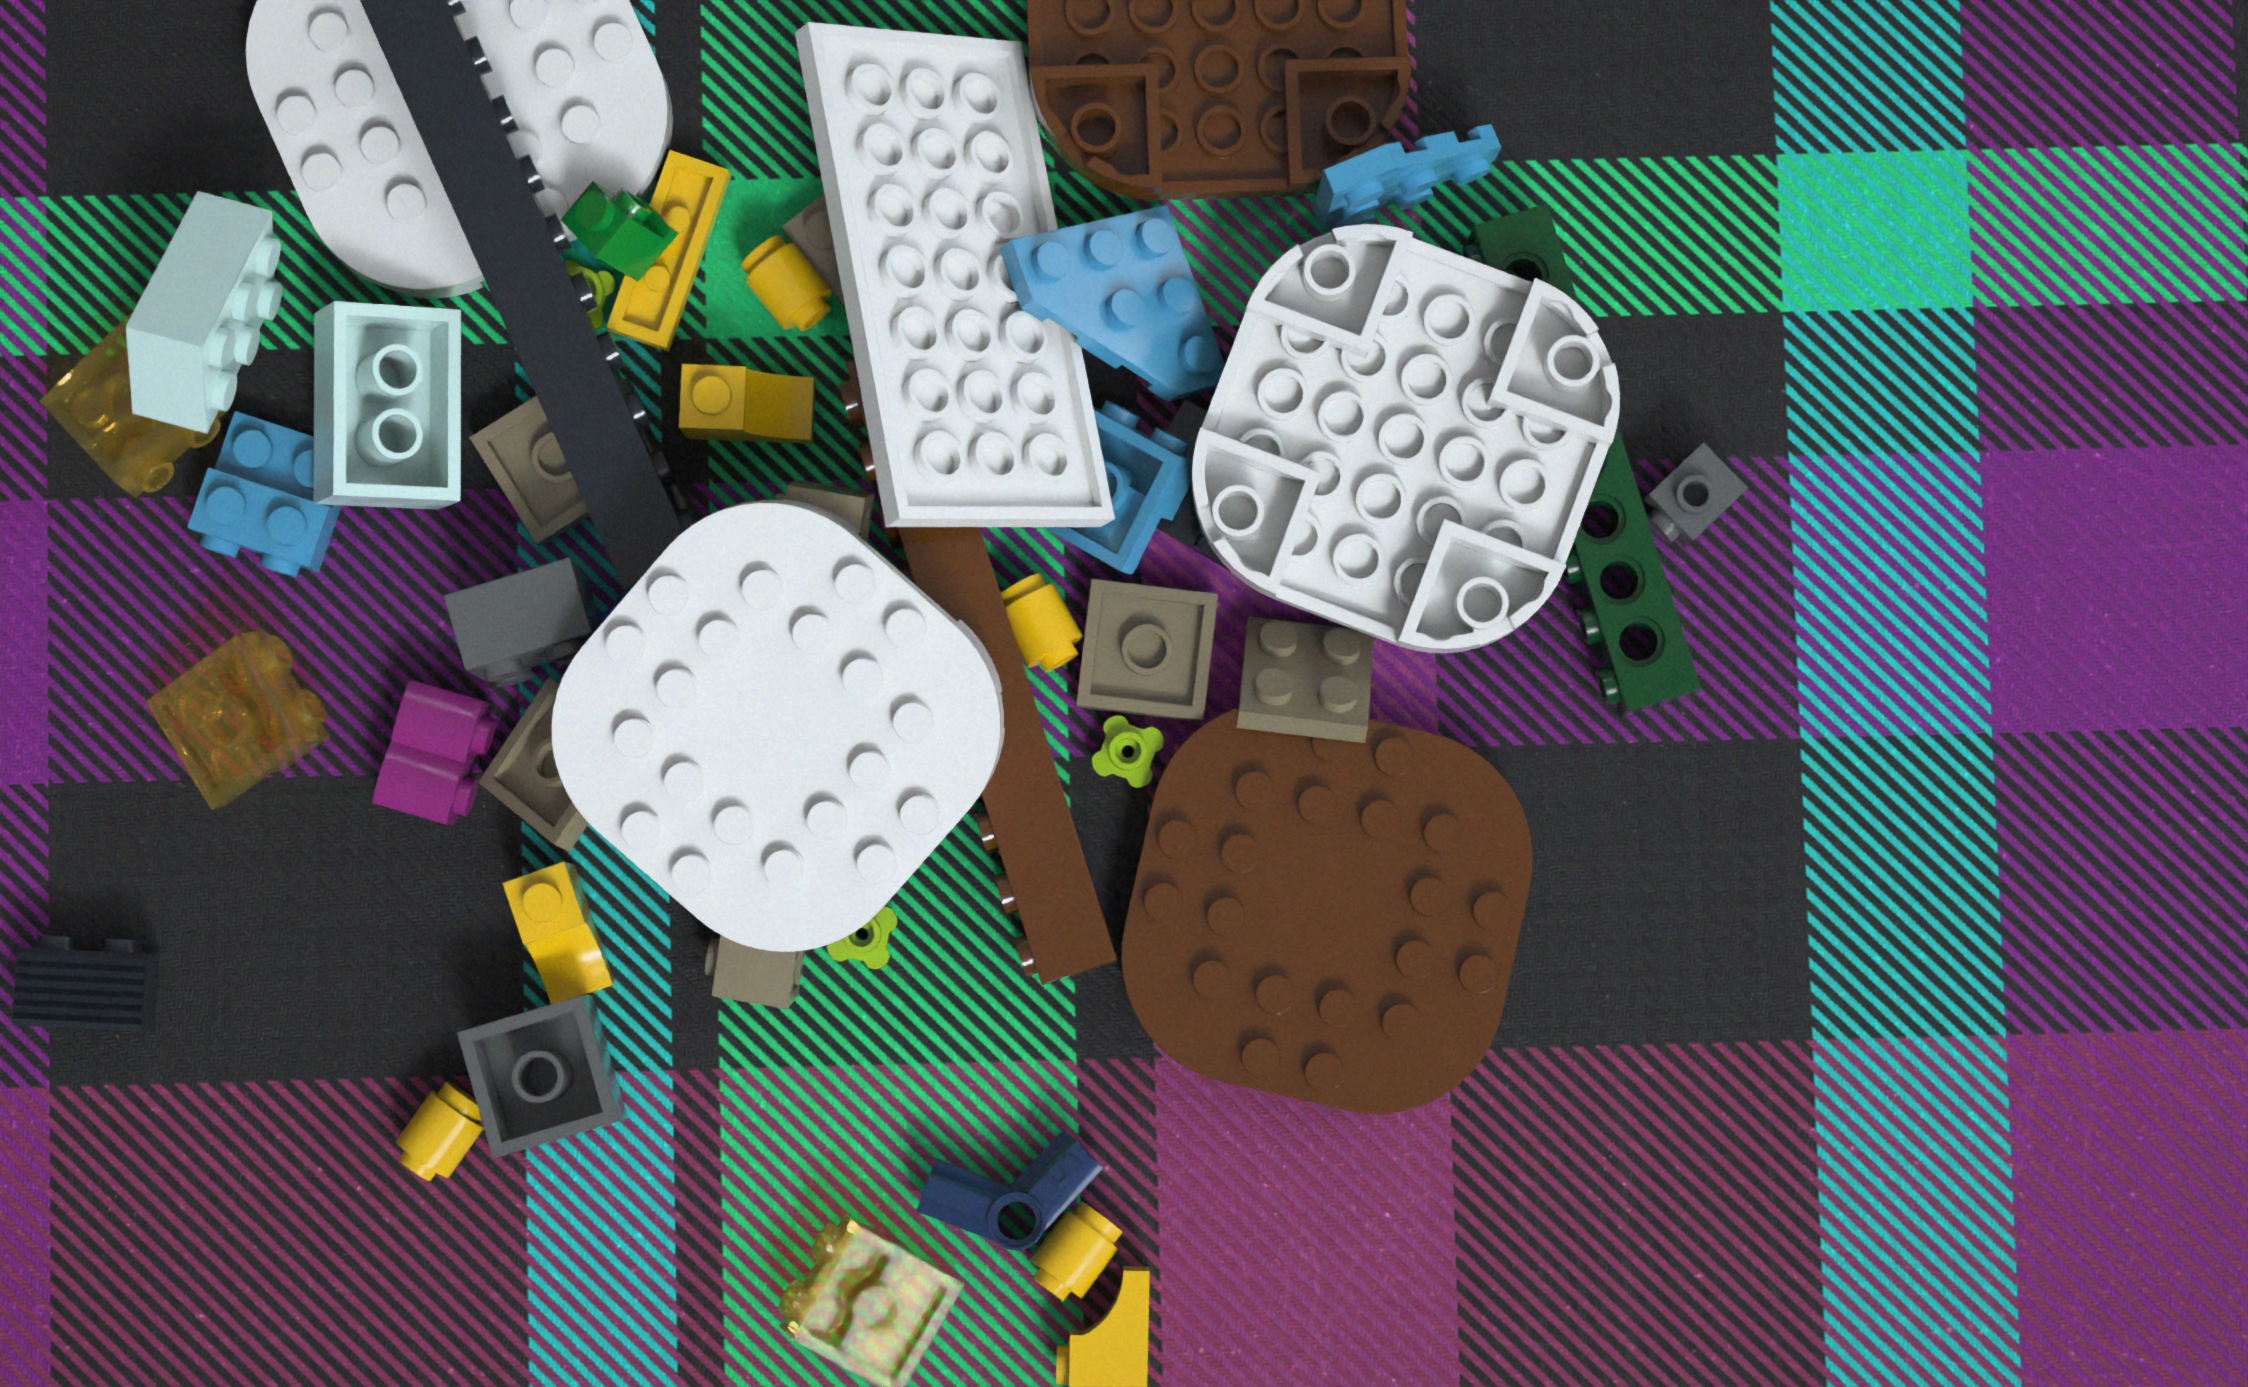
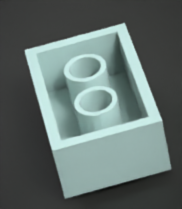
M197 191L126 325L132 414L207 434L218 411H228L237 388V373L242 364L249 366L253 362L260 340L259 329L264 319L272 321L275 318L281 302L282 285L274 280V272L280 257L281 243L280 240L273 238L271 210Z
M334 301L314 313L313 504L439 510L459 502L461 497V310Z

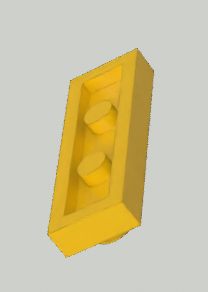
M669 150L650 204L679 234L639 281L625 274L606 326L609 332L669 352L732 176L730 170Z

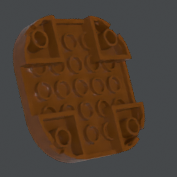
M1026 0L1030 92L1034 111L1042 131L1057 154L1078 174L1103 189L1126 197L1144 200L1287 197L1318 192L1324 169L1385 144L1400 115L1409 88L1411 56H1408L1405 0Z
M1238 708L1209 721L1194 732L1173 755L1157 786L1149 816L1121 945L1123 981L1131 1007L1140 1024L1158 1047L1173 1060L1195 1073L1224 1083L1367 1114L1406 1111L1430 1103L1445 1095L1459 1085L1483 1059L1497 1032L1504 1008L1530 888L1533 861L1528 823L1513 790L1503 776L1478 753L1452 739L1421 730L1369 719L1365 743L1237 728Z

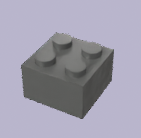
M570 558L444 595L465 670L484 681H495L497 687H506L529 680L534 677L532 667L545 663H557L558 669L568 668L581 647L599 628V613L587 573Z
M581 995L457 1032L492 1158L509 1155L628 1119L593 995Z

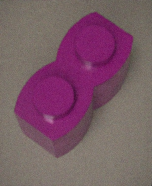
M409 680L397 714L392 739L378 776L372 803L454 826L458 814L467 816L472 808L478 786V780L470 778L473 761L477 753L487 754L495 733L496 718L488 716L490 703Z

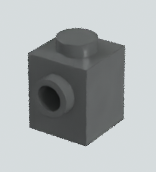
M1703 442L1645 497L1642 503L1648 511L1646 516L1653 532L1666 543L1671 544L1676 540L1685 548L1740 497L1748 487Z

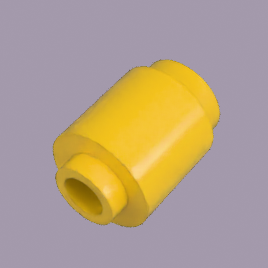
M775 235L757 246L743 260L741 268L748 275L746 284L783 330L797 326L801 332L806 331L822 320L830 311L831 307L826 301L833 292L832 288L795 243L787 244L780 235Z
M1041 573L1031 575L1000 593L1019 653L1028 668L1041 664L1045 673L1050 672L1078 655L1074 645L1084 636L1055 585H1047Z
M449 1081L445 1082L438 1093L431 1091L395 1141L404 1150L398 1160L427 1181H431L436 1173L449 1178L484 1129L483 1124L480 1123L482 1119L476 1099Z
M1081 1201L1073 1213L1069 1211L1064 1213L1030 1259L1040 1268L1033 1279L1062 1301L1066 1299L1070 1292L1082 1299L1117 1252L1118 1248L1114 1244L1123 1232L1100 1213Z

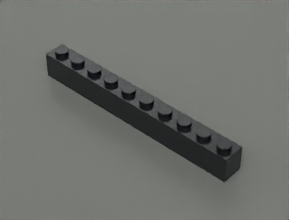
M360 0L623 590L630 591L664 550L681 533L695 524V521L688 507L679 511L675 509L667 491L668 487L677 484L672 469L661 448L650 453L640 430L651 425L646 411L635 389L624 394L614 370L625 366L609 330L599 335L597 334L588 314V311L598 307L592 290L583 272L571 276L562 256V252L572 248L557 213L545 217L535 194L546 189L530 153L520 158L516 153L509 134L519 131L513 113L504 95L493 99L483 79V75L493 71L488 57L477 35L466 40L456 16L467 12L463 1Z

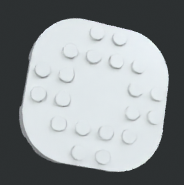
M257 0L249 22L246 38V63L250 86L306 214L323 242L358 276L370 283L372 282L381 287L403 293L404 296L445 298L470 293L483 288L481 282L485 279L360 0ZM462 0L467 12L456 16L466 40L477 35L488 57L493 71L483 75V79L492 99L504 95L513 113L519 131L509 134V137L518 157L520 158L530 153L546 189L535 195L545 217L557 213L559 219H561L592 181L615 195L623 187L633 195L639 194L646 199L657 183L655 179L663 164L667 148L670 149L673 115L671 99L663 73L630 1ZM561 221L569 241L578 239Z
M1375 224L1349 225L1335 228L1330 233L1316 237L1300 246L1296 245L1286 252L1262 277L1247 304L1245 315L1195 443L1192 462V494L1199 524L1210 547L1220 561L1242 582L1270 598L1410 650L1427 653H1453L1485 646L1503 638L1524 624L1549 598L1561 579L1566 568L1565 563L1617 429L1620 410V390L1615 363L1612 364L1608 351L1597 332L1599 328L1591 317L1569 296L1546 282L1535 278L1532 283L1412 238L1413 232L1401 228Z
M787 499L760 500L732 505L703 518L681 533L664 550L573 658L558 688L551 724L554 759L561 781L575 807L597 832L713 931L742 945L780 952L810 950L826 946L852 934L869 922L954 828L981 795L999 761L1005 734L1001 695L1002 686L999 675L991 657L975 633L961 619L957 622L858 535L861 531L848 521L816 505Z

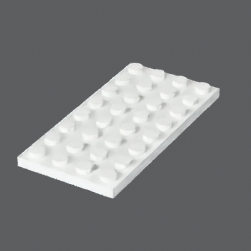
M807 22L795 32L885 527H1102L1113 521L1115 516L1081 346L1074 343L1076 335L1051 319L1047 318L1041 322L1021 309L999 249L1012 239L1058 229L1021 42Z

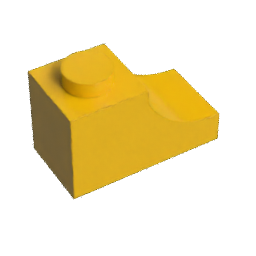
M682 364L679 428L687 439L813 444L816 381L814 377L764 373L747 369L746 366Z
M561 862L502 883L523 945H526L536 964L551 1004L581 995H588L616 985L574 864Z
M1123 1266L1118 1294L1105 1315L1084 1330H1070V1346L1057 1345L1056 1385H1069V1387H1147L1149 1267Z

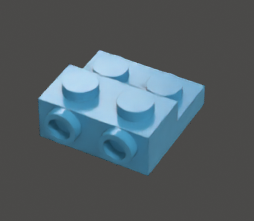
M1106 400L1102 409L1093 407L1115 519L1102 527L1043 528L1117 570L1133 575L1160 519L1164 518L1172 521L1192 483L1193 459L1185 455L1190 443L1158 427L1155 428L1152 436L1145 434L1135 428L1140 416Z
M235 411L215 469L209 467L207 469L187 527L202 535L199 546L233 558L237 557L241 547L262 554L260 566L297 578L300 567L319 573L342 505L313 504L314 436Z

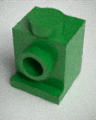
M594 181L590 183L560 219L596 258L636 281L641 279L679 234L641 195L636 194L635 196L623 187L615 195Z

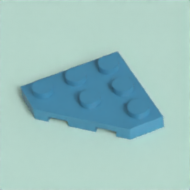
M1492 124L1478 126L1467 132L1471 141L1459 143L1454 131L1422 137L1414 142L1417 148L1415 152L1405 153L1400 142L1389 143L1324 169L1313 207L1314 215L1322 233L1336 227L1370 224L1376 219L1374 211L1393 203L1397 204L1399 210L1418 205L1434 195L1431 187L1454 178L1456 185L1461 186L1487 175L1492 170L1489 163L1496 160L1501 149Z
M1167 205L1012 239L999 248L1019 305L1027 313L1041 322L1049 318L1076 335L1074 343L1115 369L1123 365L1149 382L1148 390L1167 402L1216 390L1225 364Z

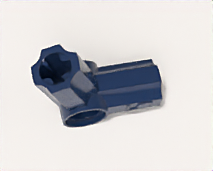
M1064 1129L1010 1186L937 1158L916 1212L992 1240L1005 1249L1018 1251L1035 1244L1047 1228L1104 1167ZM1014 1201L1024 1202L1030 1206L1036 1218L1035 1227L1032 1232L1019 1238L1006 1234L1000 1227L998 1219L1002 1207Z

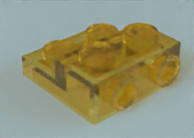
M131 312L39 401L116 484L137 498L143 491L151 493L163 488L174 474L172 463L190 446L199 448L211 442L220 430V421L218 419L225 411H218L207 434L132 414L126 325L132 315Z
M264 629L235 635L146 701V704L211 810L226 806L269 774L286 769L329 738L328 733L321 724L327 718L323 703L313 692L299 688L288 670L293 666L294 662L291 651L280 638L274 635H267Z
M845 1213L838 1226L834 1223H828L817 1236L812 1248V1256L817 1259V1262L805 1282L796 1279L784 1292L778 1309L779 1314L783 1315L784 1318L779 1326L793 1341L879 1387H905L965 1284L954 1275L908 1251L895 1240Z

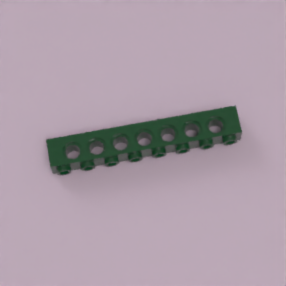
M1547 204L1474 225L1468 237L1470 245L1463 247V257L1503 272L1516 268L1526 270L1534 279L1537 278L1552 285L1579 305ZM1617 425L1613 442L1607 451L1586 507L1600 508L1609 515L1612 522L1611 534L1609 537L1602 539L1593 538L1583 530L1580 523L1565 563L1566 568L1563 574L1568 584L1577 582L1584 606L1577 608V618L1586 643L1588 645L1596 643L1604 667L1596 669V677L1603 700L1607 706L1615 703L1619 716L1691 695L1701 690V686ZM1615 567L1623 570L1628 575L1631 581V591L1626 599H1613L1604 593L1600 585V575L1603 569ZM1633 627L1640 629L1647 635L1650 641V652L1645 660L1636 661L1624 655L1619 645V638L1623 629Z

